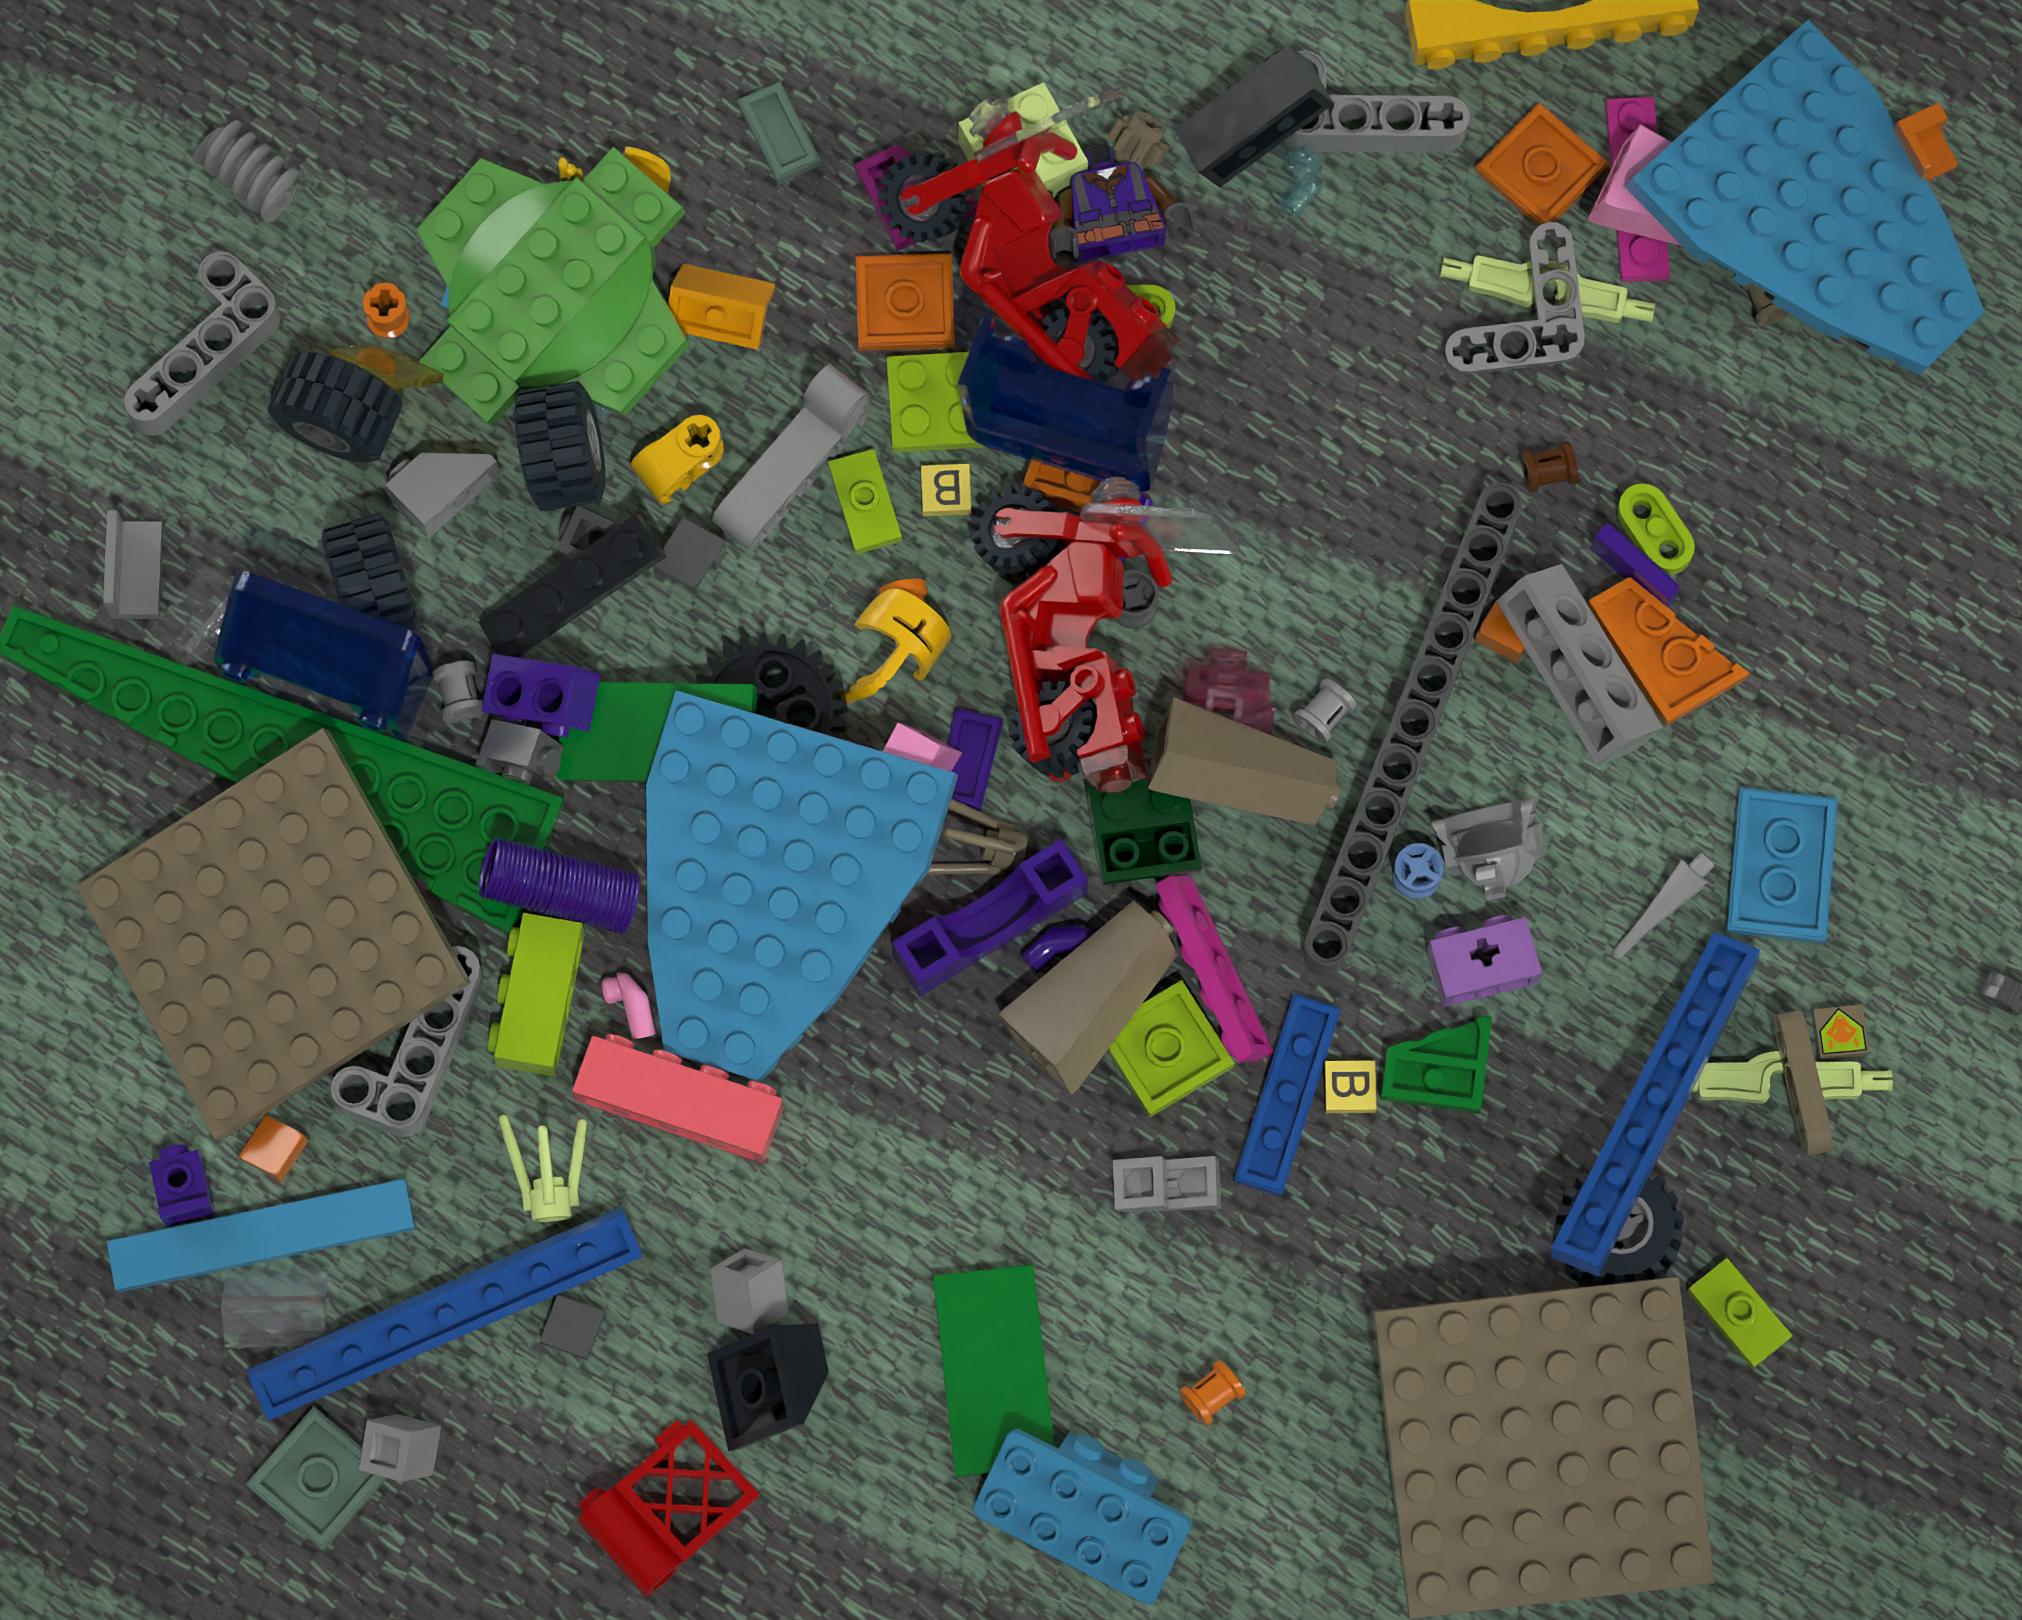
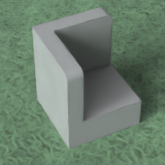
M744 1248L710 1268L716 1317L720 1324L755 1334L786 1316L788 1307L782 1260Z
M398 1414L367 1420L359 1470L400 1482L431 1476L435 1467L441 1425Z

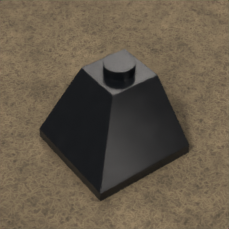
M818 1323L774 1325L707 1353L728 1452L740 1450L805 1423L829 1374Z

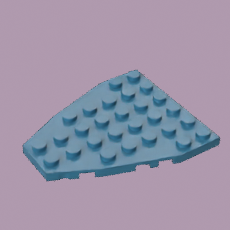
M1809 19L1625 186L1692 257L1704 264L1712 259L1734 272L1731 280L1743 287H1746L1749 282L1773 295L1772 304L1818 331L1837 340L1846 335L1867 345V353L1881 359H1892L1900 367L1918 375L1929 367L1985 312L1948 219L1926 179H1920L1894 132L1895 123L1875 87Z
M675 691L646 784L648 947L664 1051L762 1082L777 1066L781 1056L786 1051L792 1050L804 1037L803 1033L810 1025L838 1001L874 950L872 946L889 922L893 923L902 910L900 906L917 883H921L928 873L958 775L947 770Z

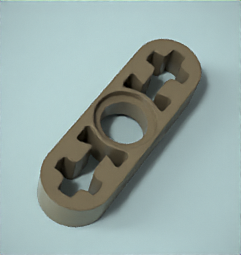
M1801 1010L1776 1014L1774 1016L1775 1036L1802 1151L1805 1156L1831 1152L1833 1149L1832 1133L1805 1017Z

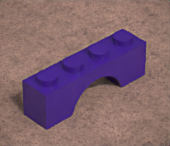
M1060 839L1019 864L1009 877L975 902L951 914L934 916L893 941V958L917 995L921 997L1087 895L1088 878L1063 840Z

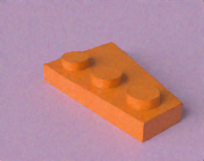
M1631 577L1600 593L1587 603L1620 659L1665 727L1744 682L1750 675L1738 663L1734 665L1715 650V645L1702 634L1698 636L1675 617L1676 613Z

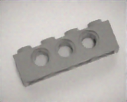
M1563 564L1523 576L1496 601L1596 766L1636 751L1663 728Z

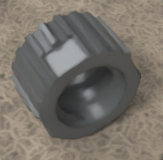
M1990 973L1980 992V997L1985 1002L2009 1014L2019 1015L2022 1011V984L1999 973Z

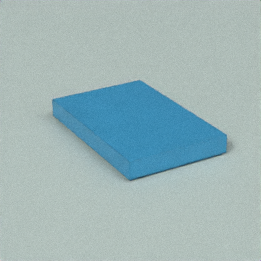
M1739 788L1726 925L1727 933L1825 944L1827 939L1838 798Z

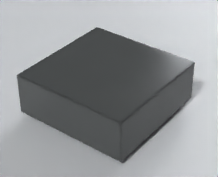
M557 1294L539 1342L547 1347L588 1361L606 1313L603 1310Z

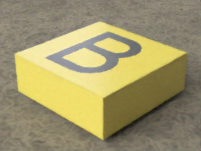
M921 465L923 516L971 515L970 465Z
M1325 1061V1113H1375V1061Z

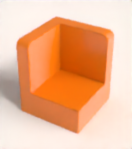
M1936 103L1898 121L1894 128L1896 136L1920 179L1925 178L1926 181L1955 169L1958 165V161L1941 134L1948 117L1940 103Z

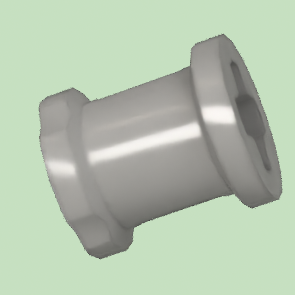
M457 661L442 665L433 671L435 683L440 684L445 706L441 711L444 722L455 723L477 718L484 714V712H481L483 701L478 700L473 678L476 675L473 662Z
M1325 678L1320 684V692L1304 710L1298 709L1292 715L1296 725L1320 744H1326L1331 738L1330 731L1346 713L1352 714L1357 706L1354 698L1336 682Z

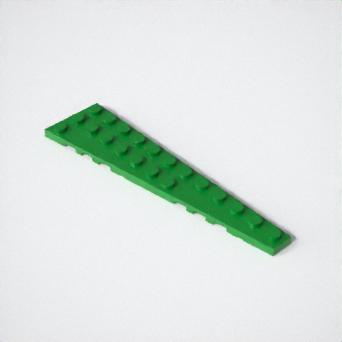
M12 606L0 634L1 658L232 785H235L320 729L324 728L330 731L416 886L507 936H510L512 927H516L522 912L519 906L515 908L514 905L501 904L500 901L496 903L495 900L482 899L479 895L480 877L486 854L492 841L498 836L500 839L513 840L514 843L518 841L519 844H528L529 847L532 845L534 848H543L545 851L564 806L563 797L16 606Z

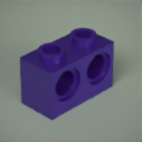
M492 654L481 712L499 716V721L526 727L529 726V722L541 724L540 730L548 735L569 738L570 729L590 732L601 674L574 666ZM522 688L521 697L517 701L519 690ZM563 694L562 704L558 707L559 699Z

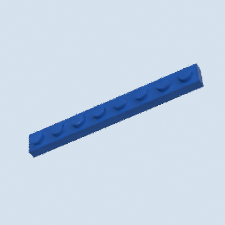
M1713 932L1551 1247V1258L1599 1276L1759 961L1760 949Z
M622 1207L250 1368L246 1372L264 1414L269 1421L643 1256Z

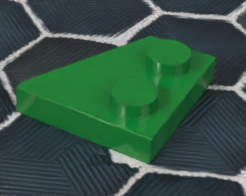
M1492 1017L1476 1018L1475 1022L1450 1030L1446 1028L1428 1034L1426 1038L1417 1041L1409 1040L1388 1047L1385 1056L1380 1100L1480 1114Z

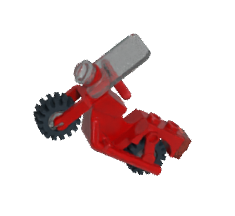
M1120 88L1087 98L1024 129L1021 115L1017 111L1011 112L1007 109L1008 102L1001 97L995 102L987 98L975 108L969 117L973 122L969 133L975 138L980 136L984 140V148L974 152L975 159L957 166L959 163L955 159L945 160V154L940 152L930 154V151L910 155L902 158L899 162L893 163L888 168L891 173L883 175L880 182L886 185V187L878 191V200L885 199L886 206L879 208L881 215L889 214L892 219L886 223L891 230L899 228L901 231L898 236L904 239L914 237L913 242H924L949 235L956 231L955 227L963 225L967 219L963 214L970 211L972 202L966 201V196L973 194L972 189L983 185L961 261V278L1031 348V351H1034L1039 356L1033 359L1035 368L1041 365L1044 368L1045 372L1040 375L1045 382L1052 379L1054 381L1052 388L1058 391L1066 388L1067 394L1081 395L1082 393L1094 390L1108 383L1110 378L1116 376L1120 371L1119 368L1134 382L1148 375L1157 378L1174 361L1175 357L1170 352L1181 341L1159 318L1160 313L1157 308L1142 296L1137 297L1124 284V276L1114 266L1099 259L1077 268H1064L1054 261L1049 250V234L1052 223L1061 218V210L1035 171L1040 156L1050 152L1063 160H1073L1078 153L1075 144L1051 131L1123 98L1124 96ZM1067 295V306L1055 310L1054 313H1051L1044 306L1053 300Z
M1112 477L1103 480L1091 494L1092 504L1082 506L1080 517L1059 512L1040 492L1035 489L1032 491L1028 486L1019 485L1018 491L1012 485L1003 487L1005 496L1002 497L997 491H994L989 495L993 501L989 507L983 501L978 506L983 516L982 518L973 516L971 524L978 531H971L970 536L971 540L976 544L973 547L976 553L995 572H998L1007 579H1010L1012 575L1017 581H1024L1003 598L1000 604V615L1017 697L1016 705L1019 707L1020 714L1011 712L1009 719L1016 726L1008 728L1009 737L1015 741L1012 743V746L1029 765L1041 774L1049 776L1055 782L1066 781L1071 778V775L1080 773L1077 764L1081 762L1083 776L1100 792L1123 791L1129 788L1132 782L1147 778L1140 742L1145 740V731L1139 715L1134 712L1131 698L1136 695V687L1127 667L1121 668L1106 652H1100L1098 649L1087 647L1089 634L1100 619H1117L1122 614L1124 567L1118 557L1133 558L1142 554L1157 586L1165 588L1172 583V574L1163 550L1232 554L1239 551L1241 540L1223 519L1213 512L1194 508L1142 506L1141 502L1138 501L1140 497L1138 485L1127 481L1123 477ZM1049 557H1055L1052 561L1048 559ZM1042 564L1044 567L1038 570L1037 567ZM1025 572L1030 575L1027 580H1025Z

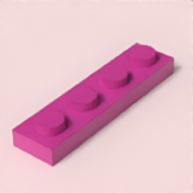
M1654 97L1606 99L1605 111L1611 169L1623 143L1639 125L1657 134ZM1616 230L1621 282L1669 280L1670 267L1667 242Z
M1170 875L1155 884L1161 897L1159 900L1160 910L1166 920L1174 925L1181 940L1179 945L1181 955L1198 976L1202 985L1200 988L1202 1000L1206 1007L1215 1013L1223 1030L1221 1032V1040L1228 1053L1235 1057L1237 1062H1257L1274 1054V1050L1192 876Z

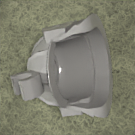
M1539 798L1501 803L1451 815L1431 822L1434 830L1438 833L1436 835L1445 843L1442 848L1446 868L1453 876L1462 875L1472 885L1485 889L1484 896L1487 901L1506 897V888L1517 885L1531 872L1535 859L1544 857L1542 823L1532 824L1537 813L1535 809Z

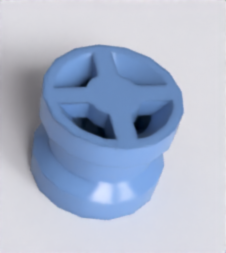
M1414 843L1401 850L1392 870V880L1396 889L1403 896L1410 899H1423L1431 896L1437 890L1444 873V862L1440 853L1434 847L1424 843ZM1423 877H1425V878L1428 879L1427 881H1426L1425 879L1416 880V878H1423Z

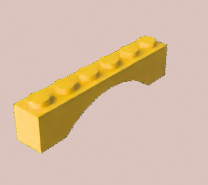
M1407 0L1405 18L1414 65L1427 64L1429 69H1443L1453 65L1455 60L1473 57L1475 62L1487 63L1497 60L1502 56V53L1520 51L1523 56H1535L1546 52L1549 46L1567 44L1569 49L1576 50L1593 45L1595 40L1612 37L1615 42L1626 43L1640 38L1642 33L1660 31V34L1663 36H1675L1687 31L1689 26H1694L1699 6L1697 0H1591L1582 5L1558 11L1521 12L1500 9L1476 0Z

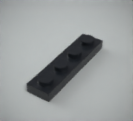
M635 514L480 619L478 623L496 654L518 658L666 558V555L643 516Z

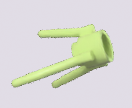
M505 1114L500 1115L499 1123L522 1193L524 1212L531 1211L532 1222L540 1223L571 1219V1207L579 1206L578 1185L587 1121L579 1119L577 1122L567 1186H564L563 1177H553L548 1130L544 1125L538 1127L541 1178L533 1181L534 1189H532L509 1119Z

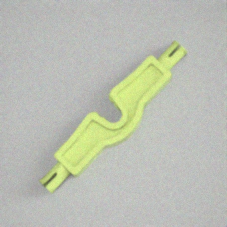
M1476 256L1474 263L1471 264L1444 257L1440 273L1441 278L1445 277L1469 282L1468 289L1472 292L1494 296L1524 307L1533 306L1535 299L1530 262L1520 265L1484 256ZM1549 261L1548 268L1539 266V272L1542 275L1552 270L1568 271V266L1563 264L1557 267V262ZM1577 273L1582 317L1619 323L1623 316L1649 323L1652 322L1656 303L1626 298L1628 291L1625 287L1584 279ZM1556 279L1547 282L1556 289L1555 306L1565 304L1570 298L1569 286L1565 282Z
M1779 1051L1763 1053L1754 1057L1749 1062L1706 1063L1692 1092H1698L1700 1100H1732L1763 1104L1770 1097L1771 1075L1774 1073H1782L1784 1075ZM1816 1062L1824 1100L1857 1099L1863 1090L1892 1091L1893 1080H1890L1892 1078L1891 1070L1861 1071L1859 1062Z

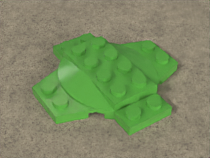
M614 147L583 181L576 177L573 181L549 184L541 183L480 158L416 229L450 290L449 318L446 321L451 325L419 362L491 427L517 400L520 391L579 381L584 386L592 403L626 416L690 345L665 298L653 280V266H656L654 247L681 219L686 211Z

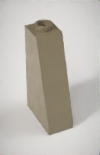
M1174 697L1154 737L1148 788L1160 793L1316 826L1323 810L1331 811L1334 808L1342 784L1336 781L1337 761Z
M1132 901L998 1014L1012 1040L1071 1095L1079 1089L1178 956L1169 938L1173 933V929L1167 920L1158 911L1153 910L1149 914L1139 904Z

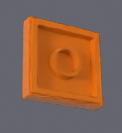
M1538 103L1475 167L1474 171L1539 227L1547 222H1556L1609 169L1610 163L1542 104Z
M952 253L856 256L859 351L955 348Z

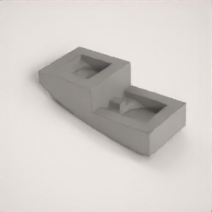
M1157 1156L1113 1160L1116 1211L1147 1212L1221 1209L1219 1159L1216 1156L1171 1160Z

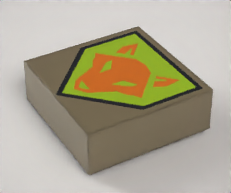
M1863 1004L1813 1009L1811 1015L1818 1061L1869 1055L1870 1050Z

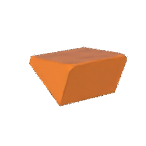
M1495 602L1476 634L1475 642L1519 663L1526 649L1501 608Z
M265 1115L238 1158L281 1183L308 1140L299 1131Z

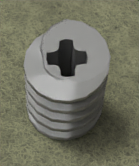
M238 120L232 121L226 127L221 126L212 131L193 154V161L197 165H204V170L210 176H218L219 183L225 188H232L233 195L239 200H247V206L253 212H261V218L266 223L274 221L293 201L296 194L294 183L298 178L299 171L293 167L284 174H280L285 160L279 155L267 163L266 159L270 154L271 148L265 143L253 151L252 147L257 136L253 132H249L239 139L238 135L242 129V123Z

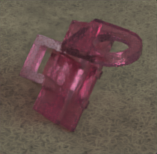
M1211 648L1209 666L1189 664L1183 687L1185 692L1182 701L1192 705L1205 706V710L1213 712V707L1234 709L1233 721L1254 729L1259 728L1261 732L1269 735L1272 734L1275 707L1270 704L1269 699L1271 698L1270 672L1246 670L1247 651ZM1217 660L1238 662V664L1220 663Z

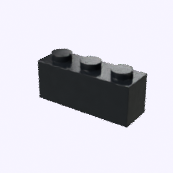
M1288 45L1284 49L1269 55L1261 66L1245 78L1231 83L1222 95L1207 106L1193 111L1188 119L1178 126L1175 131L1197 171L1220 188L1334 105V102L1311 62L1291 45Z

